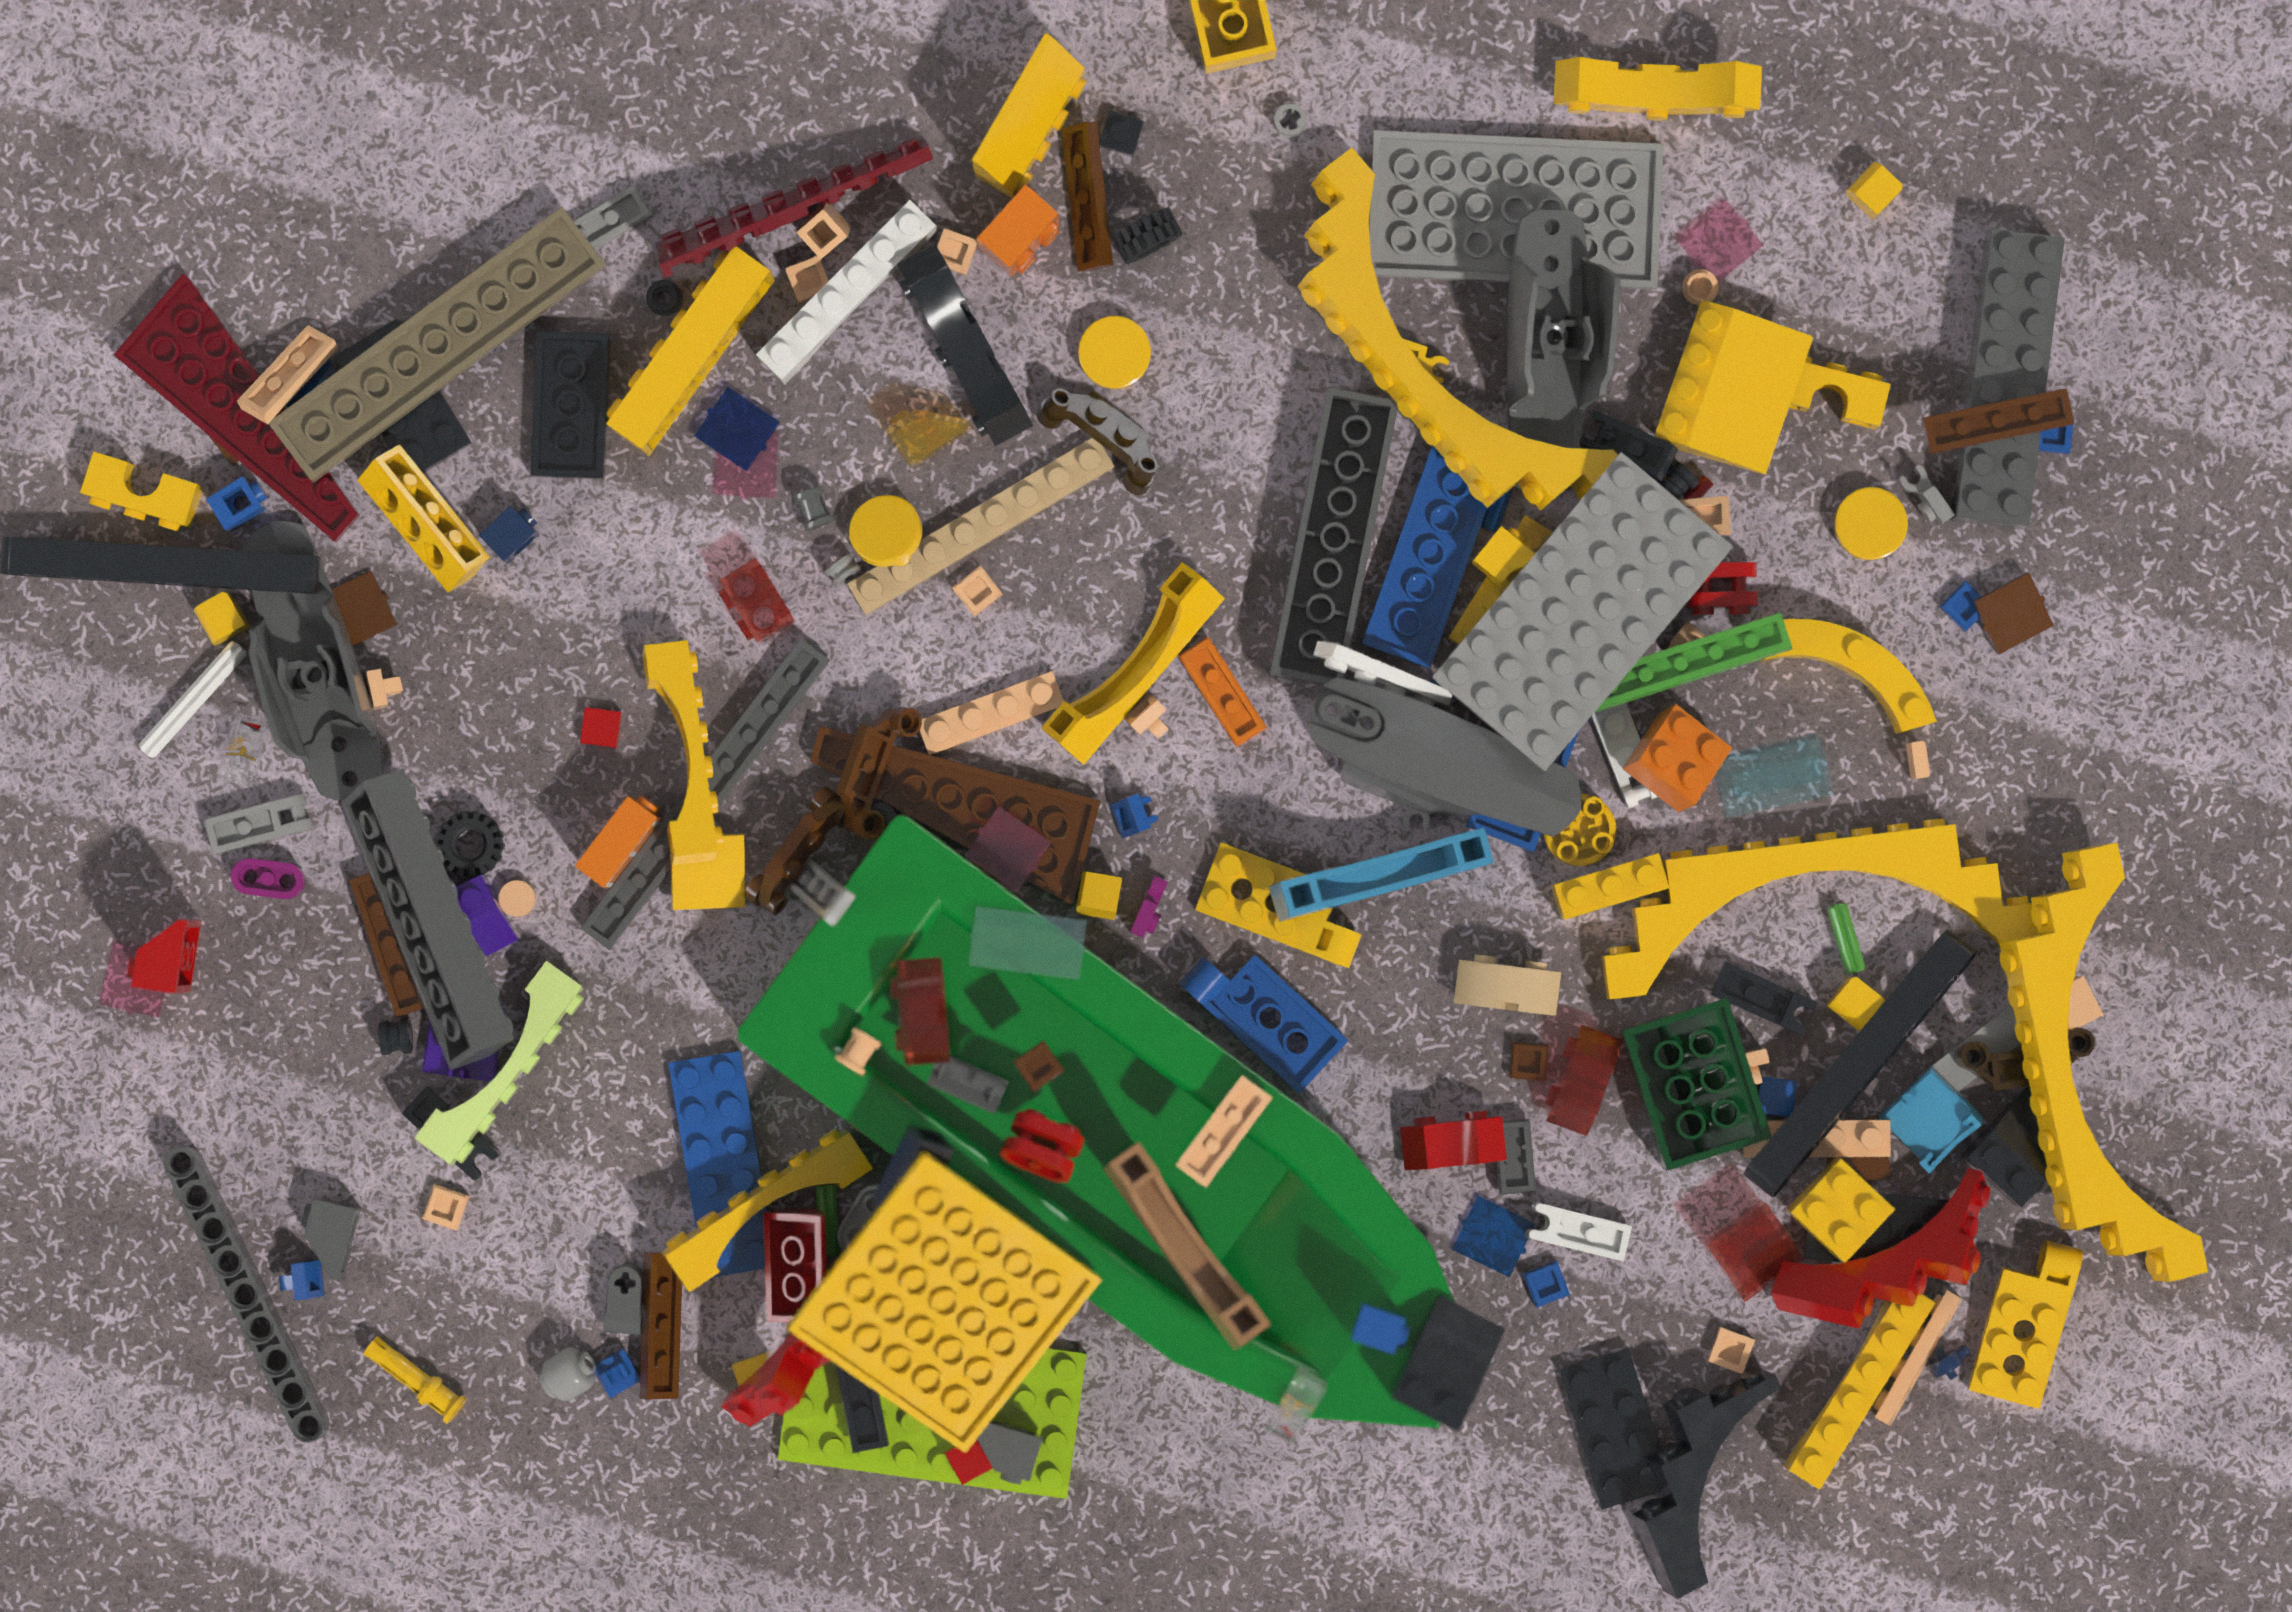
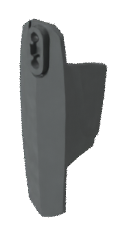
M1534 209L1520 218L1518 222L1510 271L1507 313L1509 431L1525 438L1564 448L1581 449L1579 441L1582 437L1584 409L1594 401L1605 396L1606 386L1613 375L1621 281L1607 267L1589 261L1584 221L1570 210ZM1548 220L1552 223L1550 233L1545 231V223ZM1546 257L1551 260V267L1548 270L1544 268L1543 264ZM1516 484L1515 486L1522 491L1521 487Z
M274 521L263 525L241 546L242 551L318 556L306 526L288 521ZM320 560L318 594L251 590L258 622L249 630L251 638L249 656L261 703L275 744L290 757L303 760L320 795L340 801L349 796L365 780L384 775L375 717L366 684L343 616ZM340 738H344L347 742L346 749L342 752L336 749V742ZM349 771L356 773L358 777L357 783L354 786H350L347 783Z
M1334 678L1319 688L1307 722L1312 741L1345 760L1341 772V780L1350 786L1431 815L1447 814L1455 817L1484 815L1552 837L1570 825L1581 811V790L1575 773L1554 762L1543 772L1498 734L1426 703L1375 686ZM1328 704L1335 706L1337 710L1336 716L1328 715L1326 711ZM1362 717L1367 718L1370 721V729H1363L1357 720Z

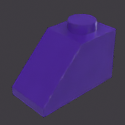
M479 875L456 887L458 893L457 900L461 910L468 916L471 922V934L485 956H489L519 940L506 913L502 910L499 899L486 875Z

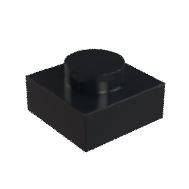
M1109 110L1099 142L1100 147L1133 157L1144 121Z

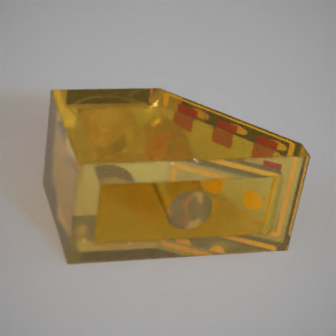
M906 409L889 420L891 426L886 429V432L910 468L913 469L972 428L967 419L921 410H914L909 414Z

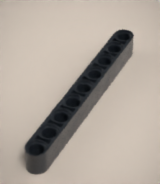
M2 537L0 574L318 594L320 557L21 537Z
M1949 929L1945 930L1754 1157L1743 1175L1770 1197L1774 1198L1975 958L1977 951Z

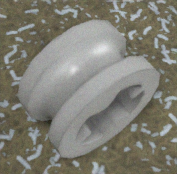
M1287 103L1277 109L1274 116V127L1279 135L1285 138H1293L1303 132L1306 125V115L1300 106ZM1291 111V116L1294 113L1299 116L1300 119L1296 121V129L1289 130L1288 125L1286 129L1282 127L1280 123L1284 120L1283 113Z
M847 554L824 572L827 577H833L834 582L832 584L835 588L861 569L859 565L852 564L851 560L853 557L851 554Z

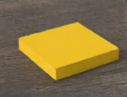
M722 834L723 848L718 849L716 860L672 865L670 855L672 910L745 907V848L743 834Z

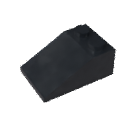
M2030 1086L2024 1087L1961 1155L1974 1169L1981 1170L1984 1178L2013 1205L2023 1207L2047 1181L2045 1176L2047 1168L2045 1155L2038 1143V1122L2030 1105V1098L2032 1096Z
M1439 1295L1389 1393L1391 1399L1459 1432L1506 1328Z

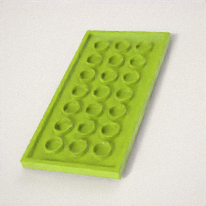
M1048 1348L992 1418L994 1421L1043 1435L1030 1481L1022 1479L1021 1485L1000 1479L1001 1473L991 1469L963 1485L1067 1499L1087 1353ZM832 1360L815 1370L800 1403L784 1413L778 1460L962 1485L945 1455V1451L953 1448L955 1445L881 1394L880 1398L890 1445L853 1453L836 1365Z

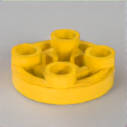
M1122 316L1103 317L1092 323L1083 333L1078 348L1079 362L1085 375L1096 385L1107 389H1125L1136 383L1145 374L1151 358L1150 342L1144 330L1133 320Z
M1865 487L1850 493L1842 500L1834 513L1835 536L1841 547L1856 559L1877 560L1892 554L1902 544L1907 533L1908 519L1903 504L1894 494L1882 488Z
M894 495L876 496L864 502L852 516L849 525V538L857 555L865 562L879 567L903 566L910 561L911 555L920 544L922 522L915 508L907 500Z
M1581 793V811L1570 825L1553 837L1543 834L1545 844L1552 855L1568 865L1586 866L1598 862L1612 849L1615 841L1616 822L1611 810L1600 798L1589 794Z

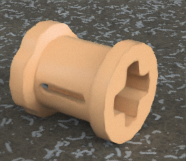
M854 1027L851 1032L853 1036L843 1052L836 1054L834 1059L863 1076L865 1073L863 1067L874 1049H879L881 1043Z

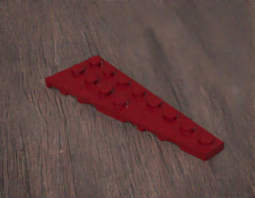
M918 138L908 139L897 145L898 150L885 154L884 151L874 152L864 157V163L854 167H851L850 164L840 165L830 170V176L820 180H817L816 177L806 178L796 184L797 188L786 193H783L782 190H776L762 197L763 201L755 205L749 206L748 203H742L728 210L729 214L721 218L715 219L714 216H708L694 223L695 227L687 231L681 232L680 229H674L660 236L661 241L655 242L659 265L664 278L674 275L671 267L680 263H693L696 265L705 261V257L711 254L710 250L717 248L719 251H728L737 247L745 241L744 235L750 232L752 237H757L809 215L808 209L811 208V205L816 203L834 204L840 201L839 198L845 195V190L847 189L863 191L879 182L878 176L885 173L886 178H890L933 160L926 140L918 141Z
M182 274L114 353V356L337 543L358 519L360 514L330 472L313 483L271 426L240 408L237 400L260 375L191 279ZM284 408L275 417L285 411Z

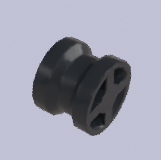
M1673 459L1662 482L1654 478L1657 483L1678 500H1684V494L1689 489H1695L1699 485L1696 477L1676 459Z
M401 1018L399 1022H391L388 1019L379 1020L378 1039L381 1055H390L393 1051H401L403 1054H411L413 1052V1031L410 1018Z

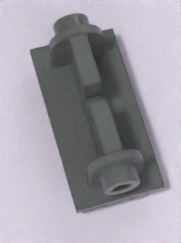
M941 1052L927 1081V1085L992 1114L995 1113L1009 1083L1000 1077L944 1052Z

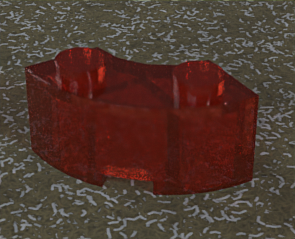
M942 957L897 961L898 976H891L892 998H899L901 1028L895 1029L896 1050L904 1051L905 1066L950 1062Z
M1582 1024L1576 1038L1568 1037L1562 1053V1057L1567 1058L1558 1085L1551 1084L1544 1105L1550 1107L1546 1118L1547 1122L1585 1136L1588 1135L1597 1117L1606 1087L1616 1066L1622 1039Z

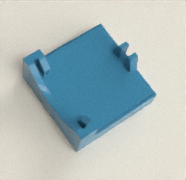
M1932 1065L1890 1103L1878 1117L1880 1120H1890V1130L1920 1159L1919 1164L1928 1173L1933 1171L1956 1145L1977 1130L1983 1122V1116Z

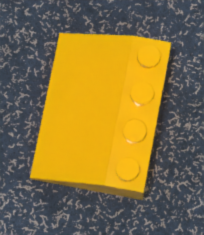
M1045 33L972 159L975 177L1011 198L1025 184L1029 186L1033 178V174L1029 172L1035 160L1043 161L1051 147V143L1047 139L1053 129L1060 131L1069 115L1065 108L1070 99L1073 97L1077 100L1087 84V80L1083 79L1085 68L1049 34Z
M1701 300L1654 436L1675 445L1679 451L1766 475L1813 337L1731 307Z

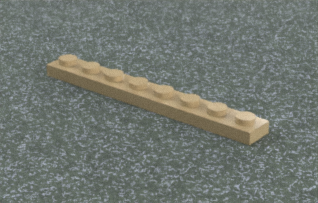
M1091 438L921 539L918 548L911 555V559L906 565L876 566L847 585L867 616L1112 470L1115 466L1103 446Z

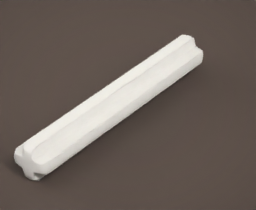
M231 641L139 743V748L149 757H156L245 658L247 651L239 643Z

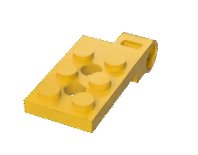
M1222 842L1220 843L1195 908L1196 911L1348 969L1362 934L1328 922L1333 908L1279 922L1276 912L1269 911L1266 906L1267 897L1271 894L1269 887L1276 883L1307 874ZM1240 879H1247L1252 885V893L1248 898L1239 900L1233 895V885Z
M2045 1240L2037 1261V1275L2002 1266L1967 1387L1969 1391L2040 1409L2083 1258L2082 1249ZM2021 1320H2028L2033 1323V1331L2026 1338H2018L2013 1333L2015 1324ZM2014 1354L2023 1358V1366L2019 1371L2011 1373L2004 1370L2003 1363L2008 1356Z

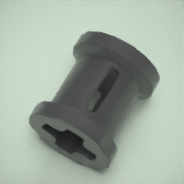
M823 486L814 487L793 496L794 502L799 503L805 518V531H811L835 521L834 514L829 513L822 494L825 492Z

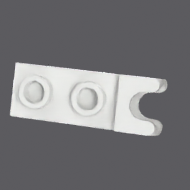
M1532 1203V1210L1541 1213L1545 1217V1225L1539 1230L1527 1229L1525 1231L1526 1238L1624 1262L1632 1226L1546 1204Z

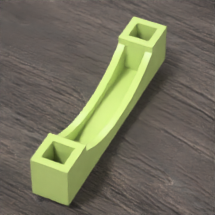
M546 961L525 988L526 994L530 996L527 1021L521 1038L505 1066L484 1089L465 1103L443 1113L436 1109L414 1139L451 1166L456 1161L462 1164L474 1148V1145L470 1142L477 1132L480 1131L484 1134L497 1116L492 1112L500 1101L507 1104L517 1091L519 1086L514 1084V1082L522 1072L528 1075L539 1061L540 1056L536 1054L544 1042L550 1045L562 1029L558 1025L566 1012L572 1016L584 1000L580 995L583 990L582 986Z

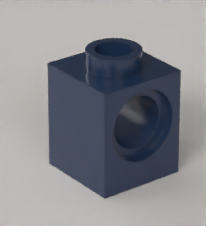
M510 505L479 536L503 562L509 564L540 534L533 528L538 522L523 507L517 511Z

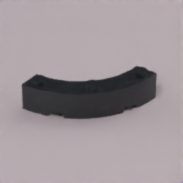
M933 244L898 263L897 266L904 277L898 280V283L907 300L915 298L940 346L934 349L944 369L951 366L977 414L971 419L981 437L988 434L994 446H997L1031 428L1033 424L1021 400L995 358L991 346L965 302L966 299L937 245Z

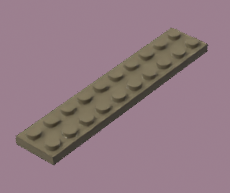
M560 207L271 420L269 425L314 483L607 266L564 208Z

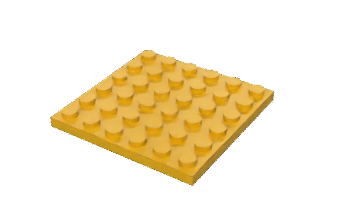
M923 1151L788 1323L787 1327L791 1333L966 1453L1101 1282V1277Z

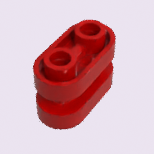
M1720 562L1688 600L1685 608L1692 609V615H1714V608H1729V615L1751 614V607H1758V592L1747 591L1746 579L1757 578V562ZM1710 579H1732V591L1710 592Z
M1034 1109L1017 1112L1010 1127L1017 1137L1011 1136L1005 1139L1000 1151L1001 1157L1016 1167L1059 1183L1068 1182L1074 1169V1163L1068 1157L1079 1156L1085 1142L1080 1134V1130L1068 1123L1059 1124L1049 1120L1043 1113Z

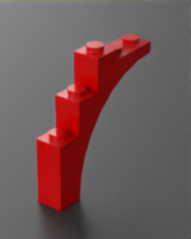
M1967 1168L1956 1192L1943 1209L1922 1229L1894 1247L1866 1258L1839 1264L1808 1265L1783 1261L1770 1292L1777 1309L1860 1329L1864 1317H1868L1872 1311L1873 1298L1914 1307L1917 1296L1922 1295L1926 1288L1927 1276L1967 1285L1971 1273H1976L1980 1264V1252L1977 1251L1973 1240L1978 1229L1977 1217L1981 1207H1986L1990 1197V1187L1987 1186L1982 1171Z
M791 1333L756 1372L726 1395L721 1407L728 1411L736 1421L746 1424L748 1427H751L773 1412L781 1416L800 1403L815 1370L829 1362L830 1359Z

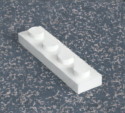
M1317 642L1313 655L1326 660L1324 666L1342 673H1345L1346 669L1356 672L1354 679L1371 685H1375L1376 681L1385 684V690L1403 696L1405 693L1414 696L1413 699L1433 707L1434 704L1447 706L1450 704L1452 694L1445 688L1337 643Z

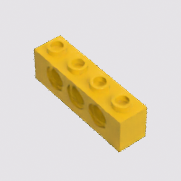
M400 444L375 458L357 479L448 593L473 578L491 558Z

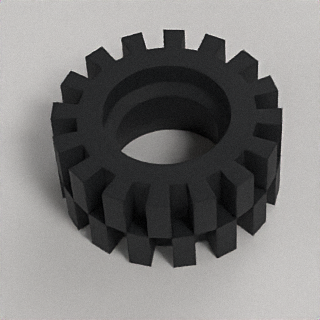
M1167 207L1130 223L1129 226L1115 233L1112 236V240L1124 263L1130 264L1170 245L1171 242L1181 237L1183 233L1171 209Z
M465 811L451 816L447 822L441 825L442 829L440 833H437L436 837L438 839L437 846L442 851L446 868L450 872L464 877L485 875L488 871H492L497 862L501 861L503 857L501 856L502 850L505 848V843H503L504 836L498 828L499 825L490 819L489 816L478 812ZM467 830L477 831L484 840L482 853L472 859L463 857L457 849L458 837Z

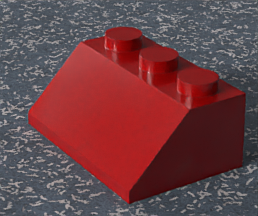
M179 919L136 950V956L129 958L127 967V979H132L131 987L174 994L191 992L202 920Z
M791 1207L763 1212L766 1322L789 1323L826 1276L825 1214L820 1209Z

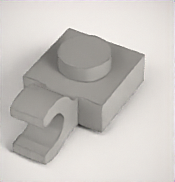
M1917 465L1913 468L1918 475V482L1916 484H1910L1904 476L1898 478V484L1904 491L1918 494L1917 497L1921 501L1918 504V509L1929 523L1934 521L1939 526L1955 515L1936 486H1932L1922 466Z

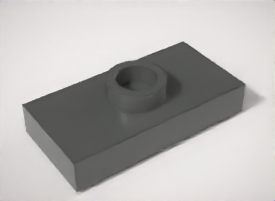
M1530 1119L1503 1121L1507 1160L1496 1161L1499 1195L1536 1192Z

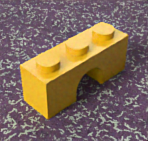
M1807 356L1789 408L1806 412L1810 408L1815 391L1821 388H1830L1836 391L1843 401L1840 421L1874 430L1881 426L1891 386L1890 383L1882 382L1883 376L1871 372H1862L1861 376L1847 373L1848 368L1846 366L1835 363H1826V367L1812 364L1813 359Z
M93 451L80 491L81 494L90 497L88 504L110 510L111 504L124 507L123 515L141 521L145 520L146 515L159 518L158 526L179 532L180 526L191 529L204 489L203 486L163 473L159 486L153 493L147 496H138L131 486V477L135 465Z
M1501 526L1471 564L1500 586L1509 574L1521 571L1535 553L1524 545L1527 539L1513 527H1509L1506 530Z
M1659 853L1551 885L1561 920L1670 888Z

